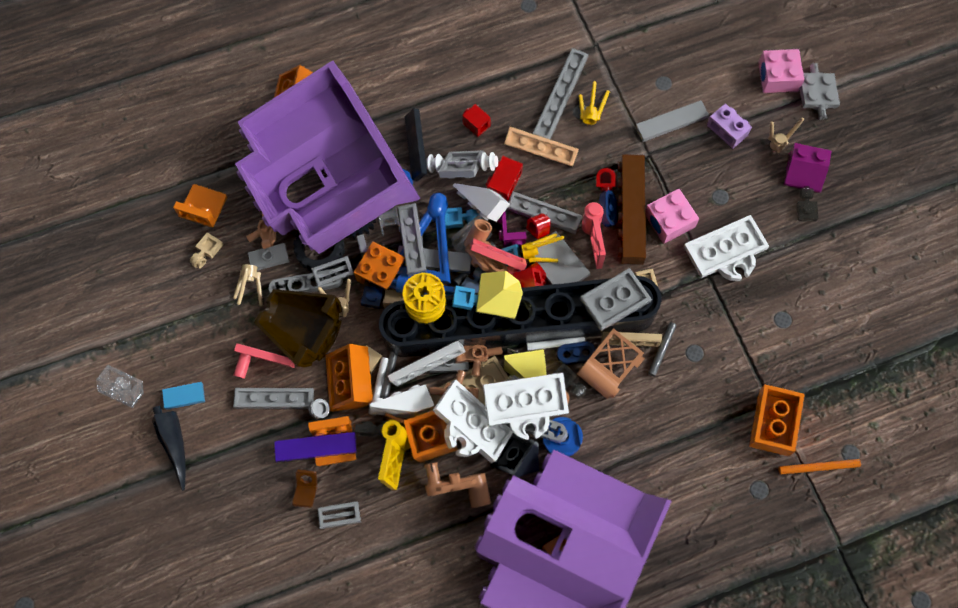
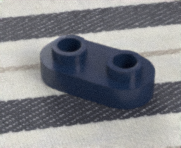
M608 190L600 194L599 204L603 207L601 223L606 227H611L617 224V200L614 193Z
M590 342L564 344L558 349L557 359L564 365L585 363L596 348ZM588 351L589 355L585 356L582 352ZM568 353L570 357L565 358L563 354Z

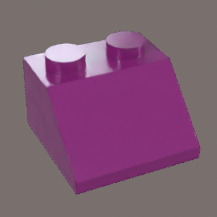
M794 143L788 156L784 185L820 193L829 169L832 151Z

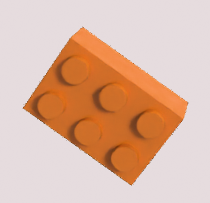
M765 384L759 390L749 447L788 457L792 455L796 450L805 394Z

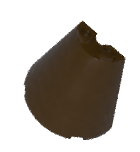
M273 289L266 299V309L257 314L254 323L295 365L310 367L312 362L315 360L320 361L329 352L338 336L342 322L339 319V313L342 312L340 300L337 296L329 294Z

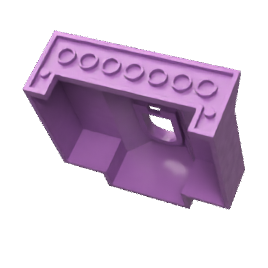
M333 60L238 121L241 127L239 132L244 139L249 141L247 146L252 153L235 163L238 168L237 175L247 184L245 189L250 196L254 197L255 201L253 203L258 211H262L264 223L268 227L271 226L274 232L278 231L282 235H285L294 228L298 229L301 233L299 235L300 240L304 245H308L311 251L315 250L320 254L394 206L420 199L351 84ZM315 169L325 187L299 203L289 201L287 198L289 185ZM323 169L328 175V177L326 178L323 176L321 170Z
M553 450L551 455H546L542 464L544 471L543 473L538 472L534 485L515 476L512 477L511 481L507 479L502 490L503 495H498L493 505L494 514H489L484 523L485 533L483 537H479L475 545L477 557L498 567H493L488 577V580L491 581L489 587L484 586L479 596L481 606L484 608H626L671 501L643 493L556 450ZM532 513L563 528L551 556L520 541L516 537L515 525L523 514ZM563 539H566L567 542L563 551L558 550Z

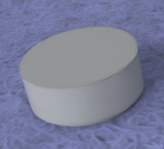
M316 399L309 405V413L315 419L326 417L330 411L329 404L324 399Z

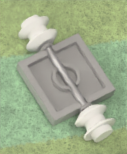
M484 151L449 152L445 160L440 154H437L436 158L430 154L426 159V167L430 173H433L434 169H436L440 178L449 179L455 177H475L480 166L483 171H486L488 167H490L491 171H494L495 167L498 166V157L493 152L487 156Z

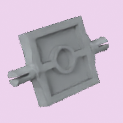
M812 63L810 64L811 73H803L804 82L800 88L803 108L818 110L819 119L823 120L827 118L825 109L838 108L840 105L835 74L820 73L818 71V64Z

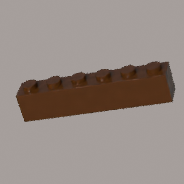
M622 154L621 161L617 163V172H620V178L617 180V189H620L617 205L621 206V211H618L617 222L621 223V229H618L617 234L618 240H621V246H618V257H621V264L644 265L646 259L645 155Z

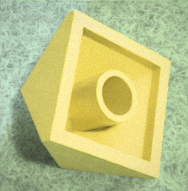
M507 271L482 273L480 276L476 312L515 319L523 294L520 281Z
M544 349L504 355V370L516 379L547 375Z

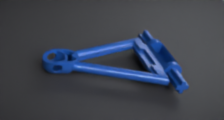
M434 193L430 197L427 211L419 224L422 236L431 220L436 221L440 272L427 270V273L438 277L443 284H451L445 225L448 202L446 196L442 193ZM404 249L400 252L402 256H404ZM405 261L396 274L399 277L394 278L389 288L396 289L397 293L403 292V287L410 278L407 275L406 266H403ZM444 286L445 296L454 295L455 287Z

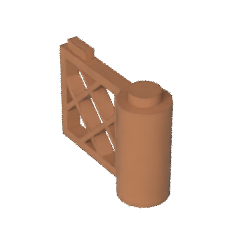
M613 328L580 368L577 375L606 399L609 397L614 398L620 391L618 386L634 366L638 368L645 359L642 357L644 352ZM613 335L620 339V348H610L609 339ZM607 343V349H602ZM624 349H633L638 355L634 360L625 361ZM621 350L622 361L611 362L610 351ZM607 351L609 363H600L595 357L599 352ZM613 364H623L624 372L619 378L612 372Z

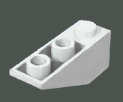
M453 184L458 190L457 194L463 199L467 198L469 200L468 204L475 210L478 209L480 211L479 215L487 221L491 219L497 222L510 205L500 194L491 189Z
M415 385L403 393L398 391L388 398L375 399L369 405V413L377 415L388 413L395 417L413 418L432 411L435 405L426 385Z

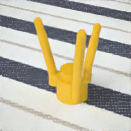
M595 81L592 85L590 106H587L585 110L582 95H579L580 119H583V123L593 125L600 121V115L609 95V90H607L597 111V108L594 107Z
M555 233L521 245L524 259H529V263L558 262V259L538 258L535 256L539 255L538 247L563 240L564 236L557 237Z

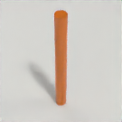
M859 459L779 466L778 469L781 475L861 467V462Z

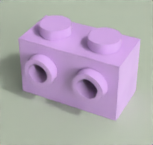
M726 103L710 116L707 126L732 149L749 135L752 128L747 120L742 119Z

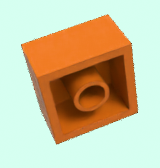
M433 411L404 420L413 458L419 463L457 451V446L451 449L448 448L445 441L447 423Z

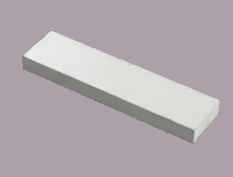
M456 341L388 375L391 383L399 386L466 351L463 345Z

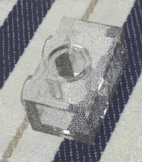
M107 365L96 379L98 392L131 408L136 405L144 394L143 381L110 365Z

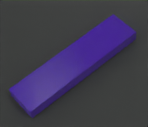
M355 432L274 441L276 462L357 453Z

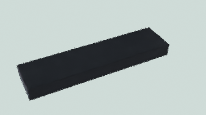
M413 108L404 117L412 181H419L427 174L420 111L417 108Z

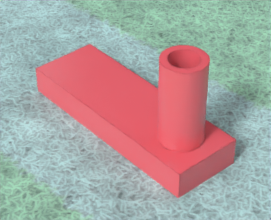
M472 239L470 250L508 265L506 271L509 274L518 272V270H525L527 265L526 259L477 239Z
M236 344L234 351L240 353L233 376L245 379L251 357L291 368L295 367V364L288 357Z

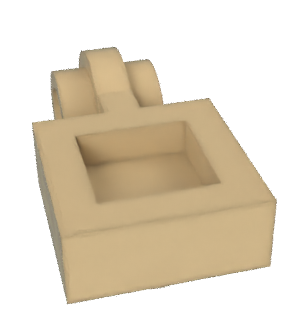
M206 233L195 246L200 253L192 255L190 259L192 266L202 268L206 263L204 257L208 256L212 259L223 246L222 241Z

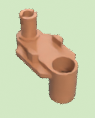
M483 219L475 220L464 242L465 250L472 257L471 264L473 267L479 266L486 273L506 271V264L470 250L473 238L491 245L486 240L492 230V226Z
M437 462L432 463L433 472L431 471L430 464L425 465L429 482L425 486L427 496L467 488L471 508L491 504L485 473L460 477L459 473L449 474L450 480L443 481L440 480Z

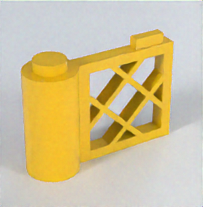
M389 420L382 427V434L386 438V444L378 480L389 489L397 490L404 452L410 449V443L406 429L399 422Z

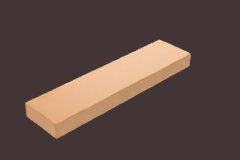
M509 127L504 142L505 145L572 167L579 151L577 148L513 127Z

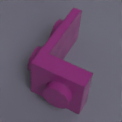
M504 211L498 219V224H502V230H499V240L503 241L504 247L517 244L521 248V245L526 243V232L507 233L506 213Z

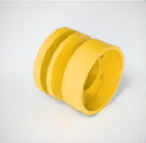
M419 273L407 280L402 294L408 315L419 323H430L439 319L446 307L445 290L440 279L430 273Z

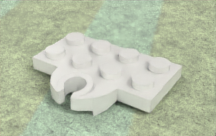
M749 215L687 242L683 247L701 278L718 271L728 280L741 281L742 277L735 271V268L741 267L744 269V276L746 278L750 276L756 262L754 255L767 250L769 245L752 216Z
M563 373L483 385L488 425L509 423L514 434L523 439H529V435L525 432L527 424L532 423L535 426L533 435L534 438H538L547 431L549 416L569 413Z
M457 380L451 382L432 410L447 423L445 441L448 448L451 449L456 446V439L461 442L462 448L456 451L455 455L468 457L479 452L489 462L493 463L497 460L513 434V431L505 423L488 425L486 406Z

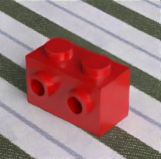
M502 156L501 160L498 161V166L495 167L493 176L488 177L486 186L488 189L500 194L508 202L523 172V164Z

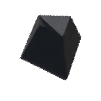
M513 433L497 460L491 463L490 466L515 477L539 471L538 443L531 439H523Z

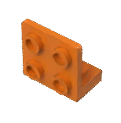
M193 184L185 202L180 203L176 201L173 208L179 217L213 228L227 199V195Z
M372 241L353 273L358 282L364 284L367 280L387 290L404 263L405 257Z
M349 416L308 423L309 431L313 437L353 432ZM356 453L315 458L318 467L355 461Z

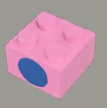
M799 49L763 51L758 62L763 93L798 92L804 82Z
M680 189L648 204L645 210L646 218L663 244L694 229L699 220V217Z

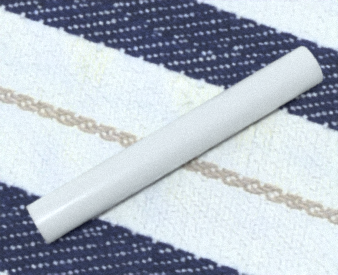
M585 337L527 343V349L529 351L556 348L564 344L585 342Z
M381 357L373 391V401L380 398L389 360L385 357Z

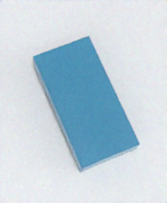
M202 382L162 389L164 408L166 410L205 402Z

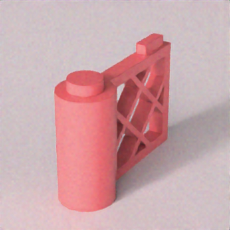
M592 202L585 207L582 230L590 235L596 269H602L606 256L600 228L603 207L598 203Z

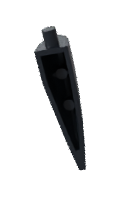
M155 406L152 408L154 412L152 423L157 438L169 457L181 490L184 491L186 460L182 430L177 412L162 413L161 407Z

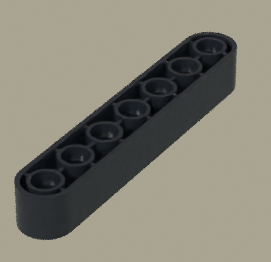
M636 276L651 297V302L602 331L581 302L580 297L611 278L522 288L523 294L517 312H523L528 316V319L522 322L511 318L476 312L475 305H473L472 310L452 307L453 295L445 296L446 307L442 316L430 323H419L413 320L406 312L404 301L394 302L388 305L381 313L379 329L385 347L388 351L394 352L399 357L430 355V352H436L456 341H459L463 347L484 345L487 348H496L576 337L602 336L603 332H611L613 328L617 332L634 333L647 329L653 323L661 306L662 296L660 289L652 280L644 276ZM561 308L566 311L567 315L556 317L551 314V310ZM479 316H485L490 320L484 326L476 325L473 321ZM446 320L451 323V326L446 330H438L435 324L438 321ZM404 324L412 327V330L407 334H398L396 332L397 328Z

